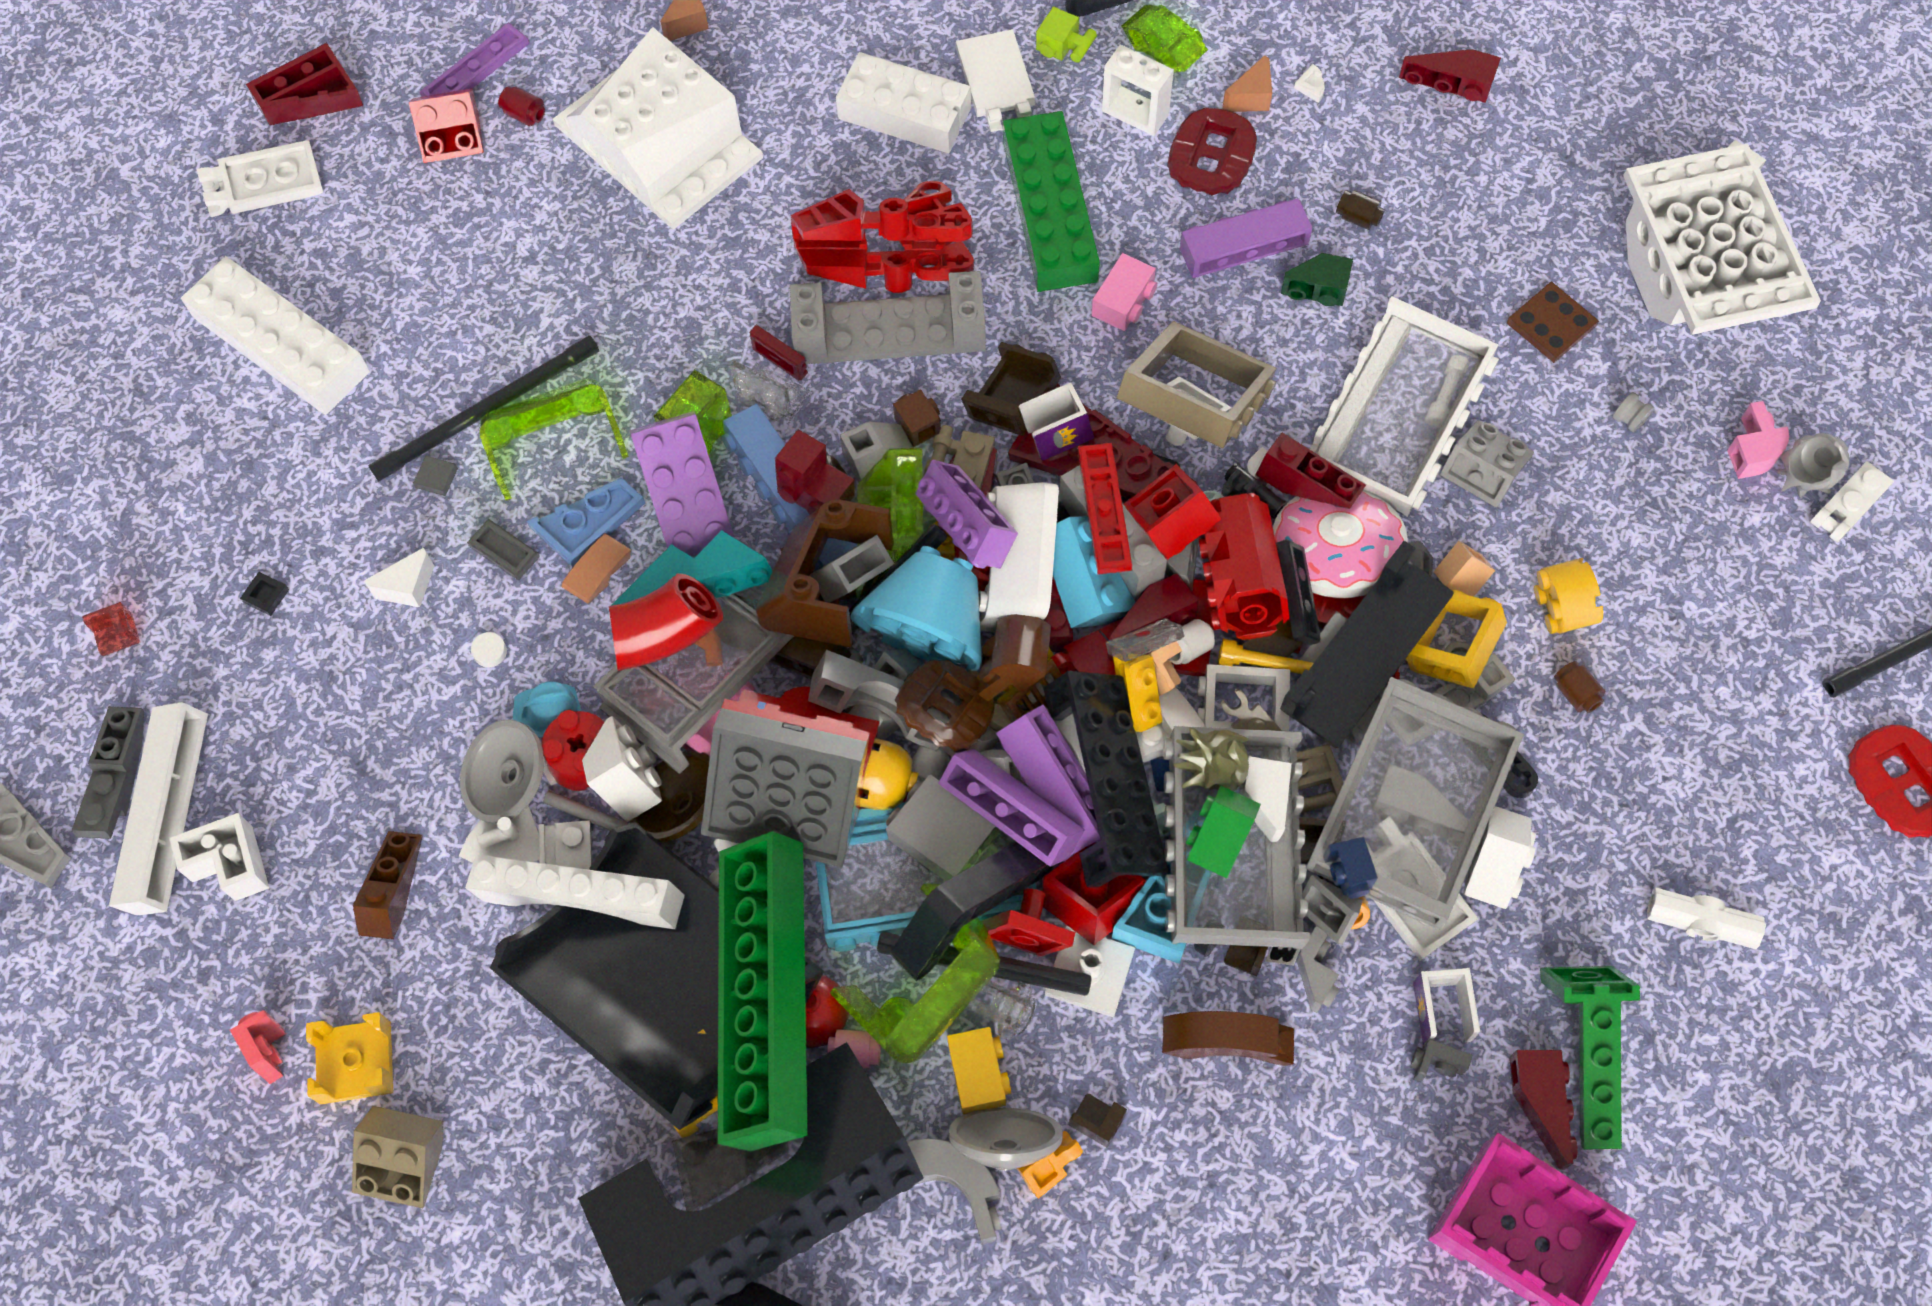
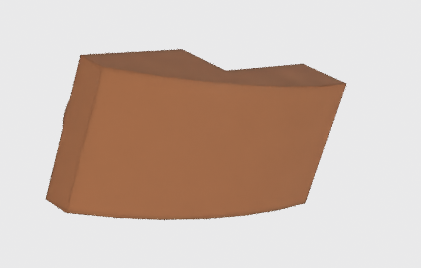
M605 533L574 565L562 582V588L589 604L609 586L610 576L630 559L631 549Z

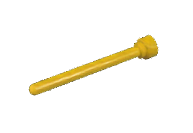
M1225 638L1222 639L1218 655V665L1239 666L1241 662L1267 668L1290 669V672L1302 674L1305 669L1309 671L1314 664L1313 662L1243 649V645H1238L1236 640Z

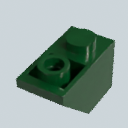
M1321 253L1285 272L1281 294L1288 295L1294 300L1308 299L1318 301L1324 306H1343L1353 259Z

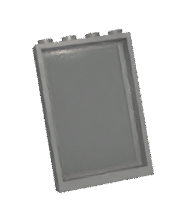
M1391 677L1306 869L1333 881L1330 872V864L1333 862L1325 863L1323 858L1328 845L1364 836L1378 876L1372 889H1370V893L1364 896L1441 930L1453 909L1524 734L1516 731L1508 723L1495 722L1483 717L1476 709L1460 707L1451 703L1441 694H1430L1417 688L1414 683L1408 680Z

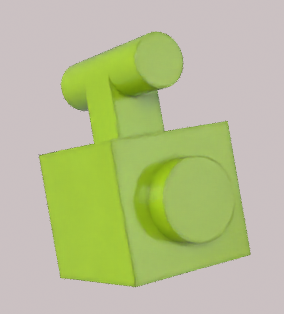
M1053 6L1036 31V50L1040 51L1045 57H1054L1062 61L1071 49L1073 52L1070 58L1074 62L1079 63L1096 39L1097 33L1093 29H1087L1083 36L1080 35L1079 17Z

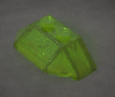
M922 448L888 449L883 458L857 484V503L890 509L894 546L892 550L886 549L893 563L925 532L924 504L916 495L919 482L923 478Z

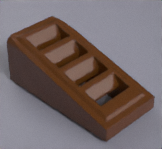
M1049 659L1047 660L1046 675L1050 673L1055 680L1062 674L1054 661ZM1045 676L1023 692L1013 687L997 699V702L1011 723L1043 704L1048 709L1045 695L1042 696L1035 686L1038 682H1040L1043 688L1049 683ZM1029 691H1031L1036 699L1034 704L1026 695ZM1020 700H1022L1027 708L1024 712L1017 704Z

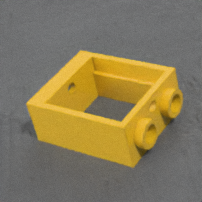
M1452 590L1454 592L1452 598L1407 656L1406 660L1410 670L1416 673L1474 689L1507 624L1502 604L1494 599L1466 595L1462 591ZM1447 612L1483 621L1465 657L1429 647Z

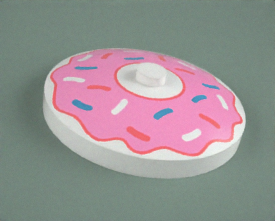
M1364 490L1350 509L1296 496L1281 509L1273 525L1276 543L1287 539L1304 547L1312 593L1326 597L1351 598L1366 595L1377 582L1384 566L1402 542L1406 541L1408 543L1406 528L1399 514L1383 499Z

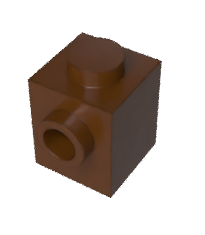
M921 389L912 394L907 393L901 396L897 402L893 403L894 419L903 428L913 448L939 434L941 429L940 411L932 398L927 399Z

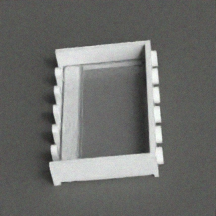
M1391 296L1386 314L1382 321L1377 322L1368 346L1363 347L1353 373L1348 374L1344 382L1343 391L1338 399H1334L1324 425H1320L1315 434L1310 450L1366 484L1364 491L1378 496L1394 510L1408 517L1412 508L1419 510L1427 495V492L1423 490L1426 482L1430 481L1433 483L1442 467L1441 464L1437 463L1442 454L1449 455L1456 441V438L1452 436L1456 427L1460 429L1464 427L1471 411L1466 410L1470 401L1475 403L1478 401L1485 387L1484 384L1480 383L1484 375H1492L1499 361V358L1494 357L1498 344Z

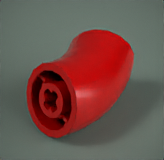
M678 573L666 584L643 597L609 606L617 670L637 668L657 662L691 646L723 621V611L714 595L695 578Z

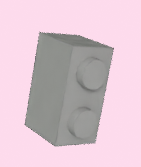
M878 535L814 571L810 574V577H813L818 582L820 594L824 601L830 603L856 589L891 567L894 563Z

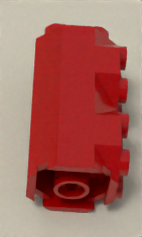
M1254 493L1213 499L1210 502L1221 517V520L1213 525L1209 532L1202 534L1205 538L1198 540L1201 559H1208L1209 561L1202 563L1205 582L1213 583L1212 586H1206L1209 606L1217 607V610H1211L1213 630L1221 629L1228 633V629L1235 632L1237 638L1242 640L1271 636L1277 631L1276 625L1281 620H1283L1284 624L1290 619L1268 504L1260 501V497Z

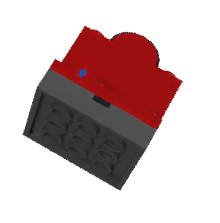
M807 686L791 688L783 692L779 697L742 690L738 701L724 699L713 727L701 835L740 844L774 831L802 842L804 859L843 867L859 813L860 800L865 793L863 784L872 749L875 750L874 741L877 738L880 721L847 714L845 710L840 714L808 701L810 687Z

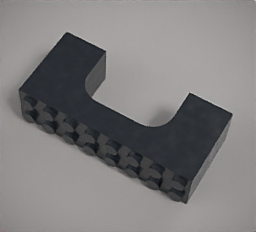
M847 1042L806 1066L807 1136L804 1137L798 1151L784 1164L723 1200L699 1211L677 1209L647 1158L578 1198L625 1306H712L727 1296L738 1293L744 1286L762 1275L773 1272L779 1265L797 1254L808 1251L814 1244L832 1233L843 1230L849 1223L864 1214L875 1211L884 1202L901 1192L910 1190L916 1183L924 1179L903 1133Z

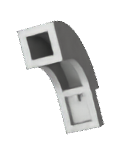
M926 1138L907 1141L924 1177L923 1180L916 1184L927 1181H944L957 1187L970 1203L981 1245L996 1241L995 1231L1001 1229L995 1206L988 1208L987 1203L1000 1200V1193L986 1166L962 1155L948 1141Z

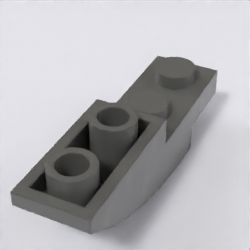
M108 706L88 762L93 772L72 828V832L77 838L111 839L118 817L126 816L142 748L144 710L142 708Z

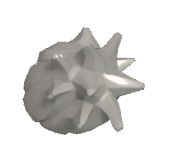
M1817 433L1814 436L1804 435L1795 441L1792 449L1783 452L1779 456L1785 469L1778 470L1777 472L1787 476L1782 491L1796 487L1799 498H1802L1807 491L1820 490L1830 494L1831 490L1829 488L1833 487L1844 477L1845 471L1849 466L1850 457L1847 452L1848 447L1840 437H1835L1828 433Z

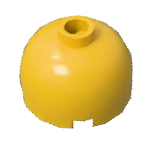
M876 738L874 741L875 747L880 749L879 751L873 749L871 751L863 789H865V795H868V799L861 798L860 807L873 810H889L903 802L907 792H910L917 783L919 773L912 771V758L901 745Z

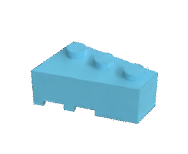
M1068 517L1056 523L1053 578L1070 627L1107 625L1125 617L1136 602L1119 572L1097 575L1088 517Z

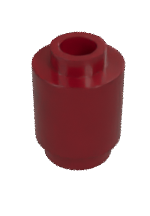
M517 86L504 88L499 96L498 105L503 109L504 114L527 126L539 123L545 115L543 100Z

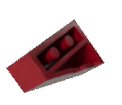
M327 43L246 84L254 102L269 125L363 106L357 88Z

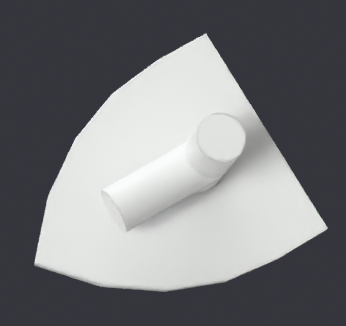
M529 805L511 820L508 817H501L497 823L480 820L466 838L459 857L472 863L476 855L528 862L538 861L539 833Z

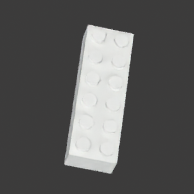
M227 256L219 261L181 297V300L194 319L325 416L370 373L365 361L357 350Z

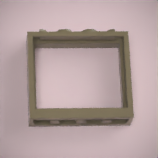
M1172 321L1127 368L1116 399L1218 447L1224 448L1232 437L1238 438L1243 426H1247L1250 423L1254 412H1259L1265 398H1270L1271 392L1277 383L1272 380L1277 368L1176 321ZM1172 355H1175L1247 390L1227 413L1152 377Z

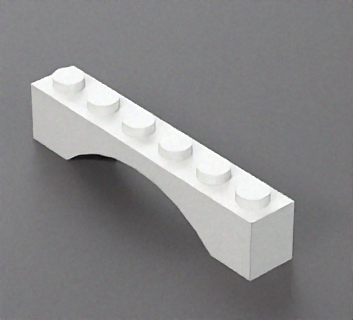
M483 855L475 856L465 887L484 902L508 906L525 904L568 906L612 915L642 925L669 929L676 928L685 896L669 880Z

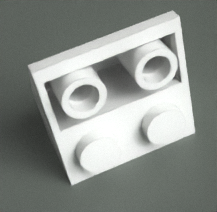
M613 716L609 717L604 722L582 762L587 784L626 822H629L662 801L659 786L662 783L654 769L653 763L656 762V758L646 744L641 745L636 740L633 731L628 725L622 726Z

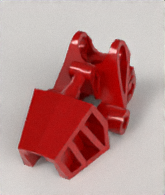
M925 181L918 184L904 199H885L880 203L879 211L875 212L865 211L864 200L850 189H847L791 215L794 247L809 275L864 289L867 287L868 276L884 275L885 288L888 291L903 293L912 288V274L914 272L921 280L949 281V273L974 271V258L962 242L968 240L973 235L972 217L962 203L947 206V203L952 201L951 189L939 181ZM932 189L939 191L932 194L925 193V191ZM865 229H878L879 236L889 241H899L902 247H904V251L868 252ZM925 265H934V267H929V268L923 267V266H925Z

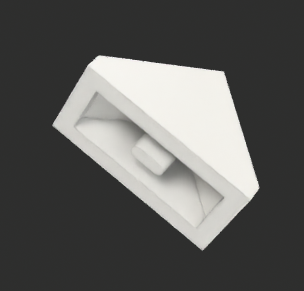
M422 548L369 577L364 582L375 599L420 607L434 569V564L425 549Z

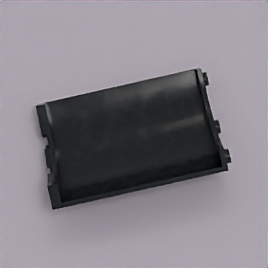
M634 822L613 828L605 838V845L588 870L669 880L685 895L676 928L669 929L642 925L604 913L556 905L528 927L503 938L495 948L496 954L490 969L680 1130L709 1112L713 1107L710 1101L718 1095L719 888ZM806 956L805 1004L824 973V970ZM703 1029L706 1032V1034L698 1033Z

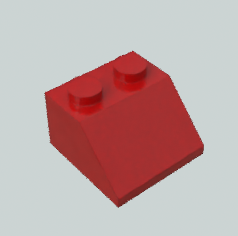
M1177 464L1123 504L1166 560L1181 553L1188 544L1200 535L1209 532L1213 525L1221 520V517L1204 492Z
M1095 842L1075 853L1044 876L1043 892L1046 893L1043 907L1092 945L1097 944L1113 931L1114 926L1120 917L1124 915L1146 881L1145 878L1139 875H1119L1100 887H1087L1079 853L1094 845Z

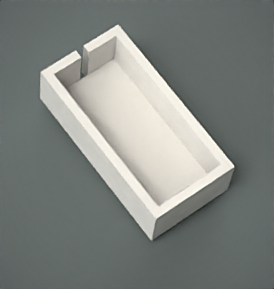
M859 52L836 95L838 119L949 154L959 134V128H962L971 109V86Z

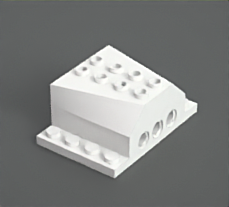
M654 27L650 29L616 71L553 118L554 125L673 230L763 158L762 151L742 135L735 96Z
M1748 143L1626 169L1623 177L1634 200V204L1626 219L1628 265L1651 317L1669 325L1687 322L1693 335L1817 308L1821 300Z

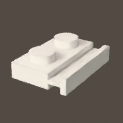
M590 820L554 823V825L547 826L539 824V863L588 870L593 864Z

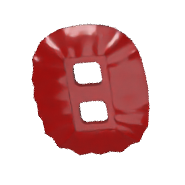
M1898 724L1883 726L1857 740L1848 755L1850 763L1849 773L1855 779L1857 789L1864 795L1866 803L1874 808L1878 817L1887 822L1891 830L1901 832L1908 838L1919 836L1929 838L1932 836V743L1917 730ZM1892 756H1898L1908 769L1905 774L1897 778L1891 777L1882 765L1883 761ZM1914 785H1920L1930 798L1929 802L1920 807H1914L1904 795V791Z

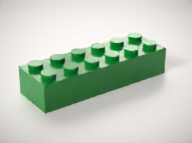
M1063 111L1003 120V145L1037 292L1097 283L1099 281L1100 261Z

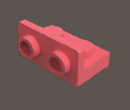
M265 1010L252 1012L241 1018L238 1025L230 1029V1032L249 1066L271 1084L283 1076L278 1067L279 1064L283 1063V1060L271 1043L286 1033Z

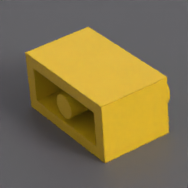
M990 1027L948 1035L947 1042L962 1114L1006 1106L1005 1095L1012 1093L1008 1073H1000L997 1059L1004 1058L1000 1037H992Z

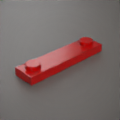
M1112 443L1078 446V458L1097 575L1132 571V560Z

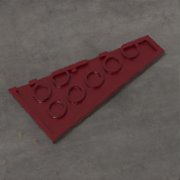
M1058 383L1054 389L1059 388L1060 384ZM1083 404L1089 418L1094 439L1078 446L1112 443L1121 496L1131 499L1174 466L1170 462H1164L1155 456L1153 450L1143 444L1141 446L1134 441L1129 433L1100 412L1091 410ZM1028 431L1023 436L1018 435L1008 451L1010 461L1020 464L1027 463L1029 467L1060 477L1080 465L1078 446L1046 460H1041L1033 435L1028 433Z

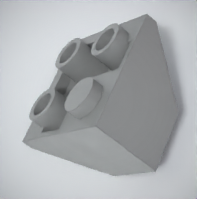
M869 421L840 434L842 454L870 505L918 484L925 475L923 464L899 424Z

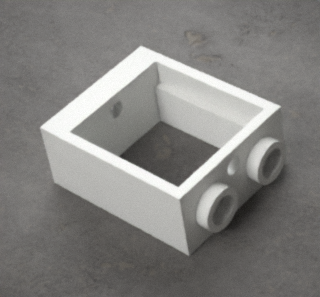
M1120 44L1105 64L1102 112L1155 136L1169 116L1174 69ZM1122 79L1151 92V100L1121 86Z
M1207 664L1205 676H1199L1197 691L1198 697H1204V707L1198 708L1197 714L1207 728L1233 729L1231 724L1234 722L1214 721L1215 682L1273 686L1272 719L1282 731H1289V715L1280 710L1285 695L1290 690V669Z

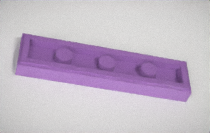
M509 22L422 89L420 91L421 97L473 89L529 44L528 38Z

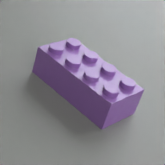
M688 412L630 430L667 548L672 544L689 556L699 554L721 530L734 538L695 412Z

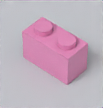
M1122 253L1092 300L1091 316L1123 331L1127 329L1130 322L1136 323L1143 310V306H1141L1145 298L1150 300L1156 291L1158 284L1154 281L1156 268Z

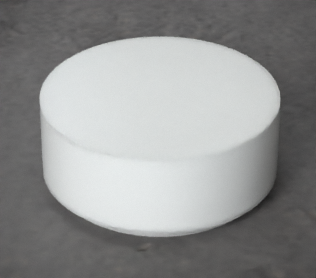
M486 632L474 639L471 645V654L479 665L494 667L505 659L507 647L498 634Z

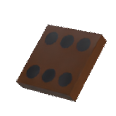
M1551 281L1508 318L1507 324L1555 363L1597 326L1599 320Z

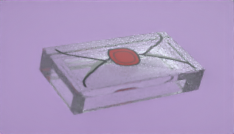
M1163 619L1105 643L1108 654L1127 662L1181 640L1184 637V632L1181 625Z

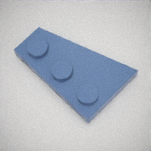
M619 478L586 493L583 499L568 506L566 504L554 508L555 512L540 519L534 517L526 522L529 528L568 564L574 567L579 559L605 533L610 535L645 504V500L624 479Z

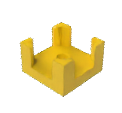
M380 1012L362 1015V1019L366 1021L365 1023L332 1027L326 1021L306 1023V1040L315 1047L316 1081L312 1078L307 1079L308 1097L319 1104L394 1093L391 1022Z

